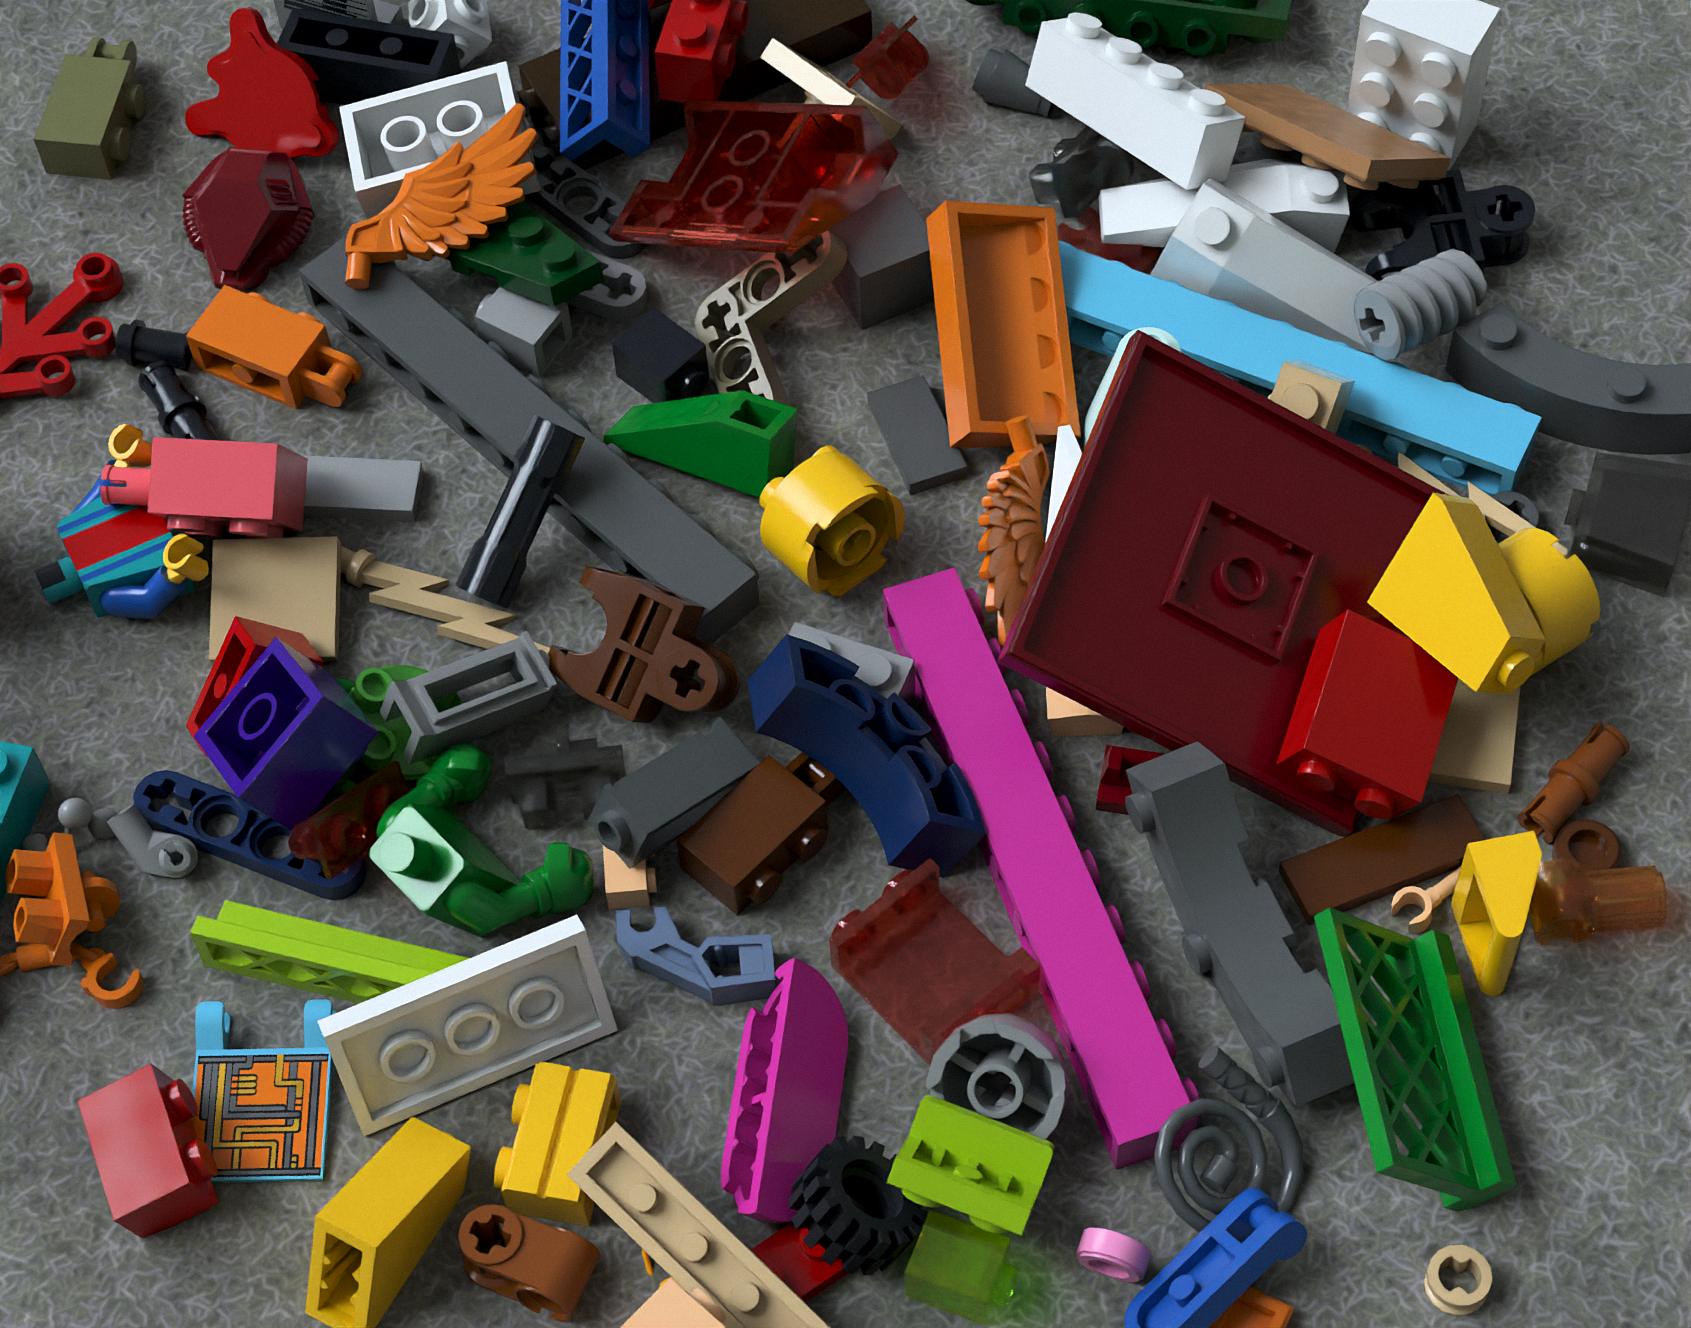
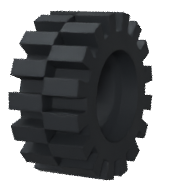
M844 1136L835 1138L830 1145L827 1143L794 1181L791 1187L794 1193L789 1197V1208L798 1210L792 1218L796 1230L802 1228L809 1230V1233L803 1239L806 1245L812 1249L819 1243L825 1249L821 1256L822 1260L831 1265L837 1258L842 1259V1271L853 1274L860 1266L864 1276L873 1275L878 1269L883 1272L889 1268L923 1230L921 1227L927 1221L928 1212L921 1209L923 1205L917 1204L905 1197L901 1188L887 1183L897 1154L895 1153L888 1160L883 1156L884 1145L874 1141L866 1149L864 1137L853 1136L848 1143ZM847 1195L857 1200L868 1211L870 1216L859 1210Z

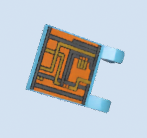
M313 999L305 1003L304 1048L228 1049L231 1017L229 1013L225 1012L226 1009L223 1002L206 1001L199 1003L196 1008L195 1017L196 1058L192 1092L197 1104L198 1115L192 1118L197 1137L206 1143L216 1162L217 1175L211 1178L212 1183L324 1181L333 1059L317 1021L336 1013L333 1010L331 1000Z

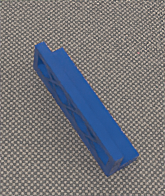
M561 0L560 154L571 161H574L604 139L633 158L650 147L649 0H583L582 4L581 0ZM592 23V28L581 46V41ZM592 65V71L581 89V83ZM592 108V122L581 129Z

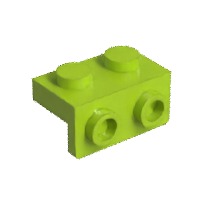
M926 1095L919 1104L910 1133L894 1160L887 1183L901 1188L903 1195L917 1204L926 1207L945 1205L968 1214L969 1220L983 1230L997 1234H1005L1011 1231L1022 1236L1035 1206L1054 1154L1055 1146L1052 1142L937 1097Z

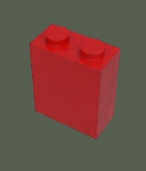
M1348 609L1319 629L1276 766L1295 774L1296 780L1309 789L1321 792L1331 791L1353 801L1354 807L1367 816L1378 819H1393L1422 802L1458 677L1413 640Z

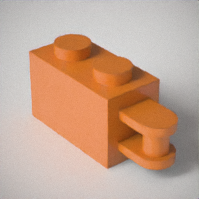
M227 285L223 286L186 335L197 369L294 409L300 406L306 396L326 405L339 407L346 399L345 388L349 383H357L363 375L361 365L354 358L331 348L326 326L314 316L304 312L296 314L272 304L267 298L258 293L250 292L247 294Z

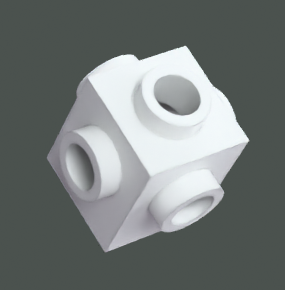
M410 0L408 2L409 23L411 27L454 34L461 69L475 57L481 56L492 42L487 0Z

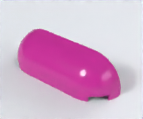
M795 957L784 963L774 972L781 982L768 998L763 1010L760 1011L751 1007L742 1034L721 1166L722 1189L733 1194L734 1201L738 1207L737 1212L749 1218L769 1223L792 1221V1218L798 1212V1210L789 1208V1197L794 1193L791 1190L794 1181L827 1143L830 1145L836 1137L848 1051L847 1021L837 994L829 982L816 969Z

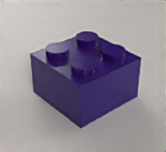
M275 637L195 733L194 738L240 800L295 833L307 817L321 807L328 792L348 768L361 759L367 750L368 744L378 734V730L330 672Z

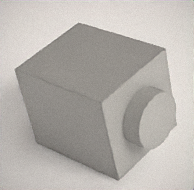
M501 287L494 294L490 293L484 297L475 315L480 339L486 344L490 341L496 343L506 353L512 365L539 378L573 338L567 303L563 302L554 307Z

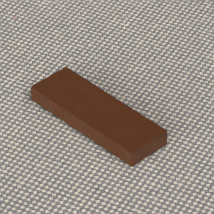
M1459 794L1281 861L1279 873L1309 926L1315 923L1314 916L1329 907L1345 912L1397 892L1404 887L1418 884L1459 868L1463 862L1467 843L1482 841L1485 838Z

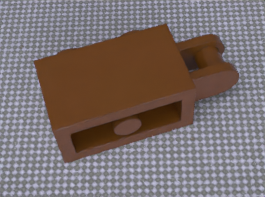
M803 752L786 767H783L768 755L677 839L681 869L737 916L751 902L755 905H762L777 891L782 881V873L797 859L802 862L809 861L823 847L828 836L827 806L846 787L831 772ZM808 779L815 784L812 788L805 784Z

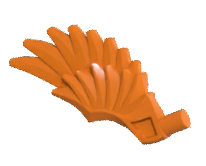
M516 103L493 127L465 150L460 142H456L434 162L424 168L405 173L398 195L390 205L378 215L351 225L345 243V252L348 258L346 286L356 290L367 289L370 282L372 263H385L398 259L406 261L408 259L407 254L429 261L433 259V255L441 258L448 257L450 254L449 248L467 250L471 243L469 238L486 239L489 236V230L486 225L507 221L508 213L505 207L525 200L522 188L516 187L536 174L535 167L531 162L517 165L538 140V135L532 128L516 136L526 114V109L522 104Z
M1029 415L1018 416L1005 422L1014 452L1007 458L1006 464L1000 466V471L990 476V480L986 484L990 494L984 496L981 502L983 508L988 510L980 515L978 519L979 526L987 529L978 542L977 549L979 553L988 551L980 567L979 578L981 580L989 579L985 610L987 612L997 611L998 642L1001 649L1004 646L1045 546L1041 526V502L1050 470L1042 442L1037 443Z

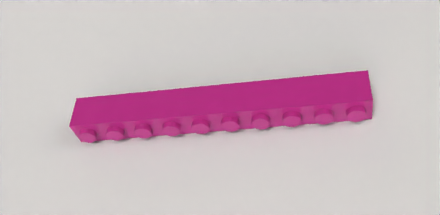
M955 567L883 589L884 622L898 655L915 660V695L927 724L932 729L931 733L943 762L947 768L957 763L973 793L986 832L978 842V845L1114 1167L1118 1170L1153 1158L1160 1127L1174 1110L1199 1099V1095L1190 1078L1183 1080L1179 1078L1172 1059L1176 1058V1047L1171 1031L1164 1019L1154 1021L1146 1001L1150 1000L1151 995L1144 970L1138 961L1129 963L1123 951L1121 943L1125 942V933L1120 916L1113 904L1103 905L1096 887L1100 886V876L1096 862L1089 849L1081 851L1078 849L1072 835L1076 831V823L1070 803L1064 794L1055 796L1048 779L1052 778V768L1046 749L1041 741L1032 743L1025 728L1029 725V717L1023 697L1018 689L1009 691L1002 675L1006 674V666L997 662L1002 651L1000 645L995 638L986 640L980 625L984 623V616L979 598L973 588L964 590ZM1203 1114L1186 1121L1174 1137L1171 1151L1179 1149V1146L1190 1131L1196 1130L1197 1119L1202 1118Z

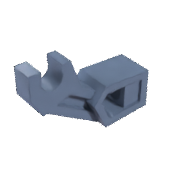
M666 906L654 907L656 923L652 929L646 932H638L633 929L630 910L616 911L619 953L633 969L640 968L711 1002L713 1006L768 999L776 988L771 934L707 937L698 948L681 940ZM725 963H740L741 975L729 977L719 975L715 978L710 970V966L716 964L717 967L721 968L725 966Z

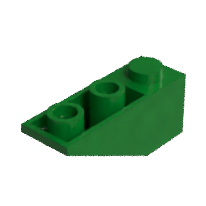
M744 390L632 406L604 435L603 443L607 445L612 443L633 456L647 458L682 470L688 475L702 477L736 489L742 494L760 498L763 489L771 480L777 477H786L793 470L798 409Z

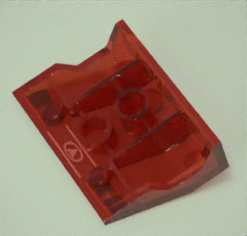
M688 100L684 107V116L689 148L669 182L640 180L608 234L614 242L792 254L872 201L896 161L899 152L867 106Z

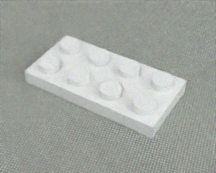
M578 915L317 1021L363 1137L532 1067L540 1061L544 1062L618 1031L586 930Z

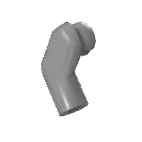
M135 804L126 807L106 822L142 872L171 878H181L188 875L197 864L198 852L195 845L189 839L180 835L152 830Z

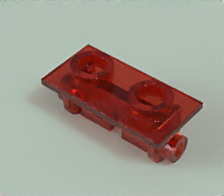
M914 15L900 29L891 22L852 61L859 71L846 83V86L850 89L861 79L883 99L898 97L904 88L919 73L926 69L929 63L927 49L908 30L918 18Z
M393 761L372 776L365 778L356 787L309 817L308 821H301L292 829V836L288 839V846L293 855L299 859L321 860L326 878L332 879L368 854L370 848L378 840L376 831L383 813L392 803L408 793L399 761Z

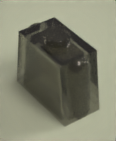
M1596 452L1586 491L1573 488L1564 525L1576 527L1568 558L1576 554L1588 571L1664 598L1675 567L1690 505L1691 465Z

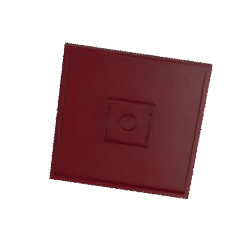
M1137 330L1128 340L997 662L1171 751L1197 741L1225 762L1230 781L1336 835L1344 837L1352 833L1359 811L1354 807V802L1331 791L1321 792L1309 789L1296 780L1295 774L1276 766L1320 628L1349 609L1411 639L1369 605L1367 601L1432 493H1446L1148 334Z

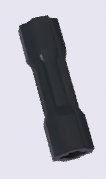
M533 414L515 453L514 469L483 536L474 543L455 584L457 587L495 605L508 608L527 567V553L557 488L566 481L584 443V437Z

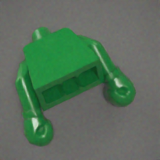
M460 743L447 748L434 762L428 774L418 780L416 788L396 800L385 810L376 831L378 840L369 851L370 858L426 915L480 938L529 915L538 919L545 915L573 911L587 903L593 894L594 869L593 861L585 851L572 848L569 843H551L548 846L544 864L534 871L524 874L520 882L449 810L450 807L460 801L465 803L475 802L482 795L492 773L489 755L479 746Z

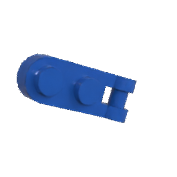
M1252 1187L1244 1190L1135 1296L1129 1304L1124 1317L1125 1328H1208L1277 1259L1287 1260L1300 1252L1307 1239L1305 1226L1290 1213L1278 1212L1276 1201L1260 1188Z

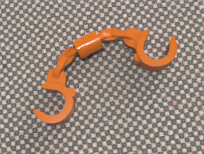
M31 943L17 946L16 952L0 956V976L8 974L16 967H20L21 972H27L54 966L50 964L47 945ZM71 943L73 960H81V964L87 972V977H84L80 982L87 996H92L100 1006L109 1009L125 1007L139 997L143 989L144 978L138 968L132 972L127 983L122 988L115 991L104 990L101 988V982L117 966L114 955L112 953L106 954L100 948L86 949L77 943Z

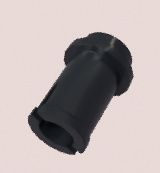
M136 319L131 324H121L117 332L115 342L116 356L120 359H125L129 366L136 367L138 361L152 364L166 361L175 368L188 371L193 359L186 338L187 332L184 334L148 328L144 321Z

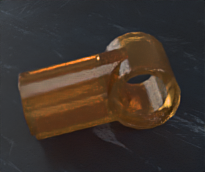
M1552 860L1540 863L1529 906L1535 941L1542 946L1549 945L1548 939L1572 937L1573 943H1580L1590 938L1594 932L1662 927L1667 917V892L1662 872H1658L1655 865L1583 871L1580 864L1571 860Z

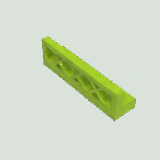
M228 900L224 901L217 920L197 915L190 931L206 967L359 1004L470 959Z

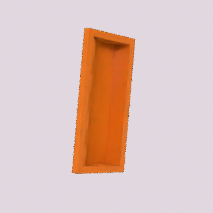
M945 200L926 218L950 447H1013L1005 422L1022 415H1029L1037 443H1056L1058 427L1071 425L1075 438H1079L1081 433L1055 208Z

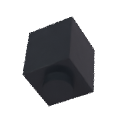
M654 307L612 343L617 377L652 403L699 397L707 385L709 371L706 345Z

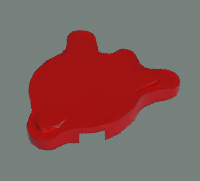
M251 7L237 9L232 13L229 21L230 46L224 52L212 57L207 63L208 75L219 85V94L215 98L192 104L187 109L185 115L187 128L195 135H221L237 148L284 152L291 159L303 155L318 157L330 154L338 144L339 132L329 117L327 105H320L318 92L313 82L319 80L318 76L311 66L296 53L282 48L273 40L268 33L262 15L257 9Z

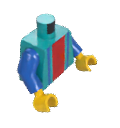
M128 424L119 425L113 430L108 442L109 451L117 460H109L106 465L132 468L135 466L140 468L148 467L151 465L152 443L142 440L143 432L141 429ZM100 474L88 494L70 515L61 519L56 526L68 556L38 568L34 572L49 604L84 590L97 618L112 615L124 618L154 619L177 596L194 591L193 581H200L208 575L209 567L207 561L196 556L202 552L204 548L203 543L185 534H178L173 537L171 531L167 529V523L164 518L147 513L148 506L127 504L105 505L101 499L100 486L126 487L127 484H112L110 481L101 480Z

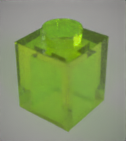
M930 1210L905 1271L906 1297L986 1326L994 1305L1004 1309L1007 1307L1017 1281L1019 1267L1010 1265L1011 1238L983 1230L975 1225Z

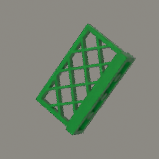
M1331 907L1316 914L1314 919L1376 1172L1439 1191L1444 1208L1452 1211L1470 1209L1517 1187L1450 936L1432 929L1413 939ZM1347 943L1360 959V964L1348 950ZM1371 976H1373V978L1376 980V982L1388 996V998L1390 999L1389 1002L1385 999V997L1382 995V993L1370 979ZM1362 1005L1375 1020L1376 1026L1373 1025L1364 1013ZM1387 1039L1390 1040V1042L1393 1044V1046L1405 1060V1065L1401 1062V1060L1398 1058V1056L1395 1054L1392 1048L1388 1045V1043L1386 1042ZM1378 1068L1392 1085L1391 1090L1380 1077ZM1404 1102L1422 1125L1421 1130L1404 1109ZM1394 1133L1409 1151L1407 1156L1399 1154Z

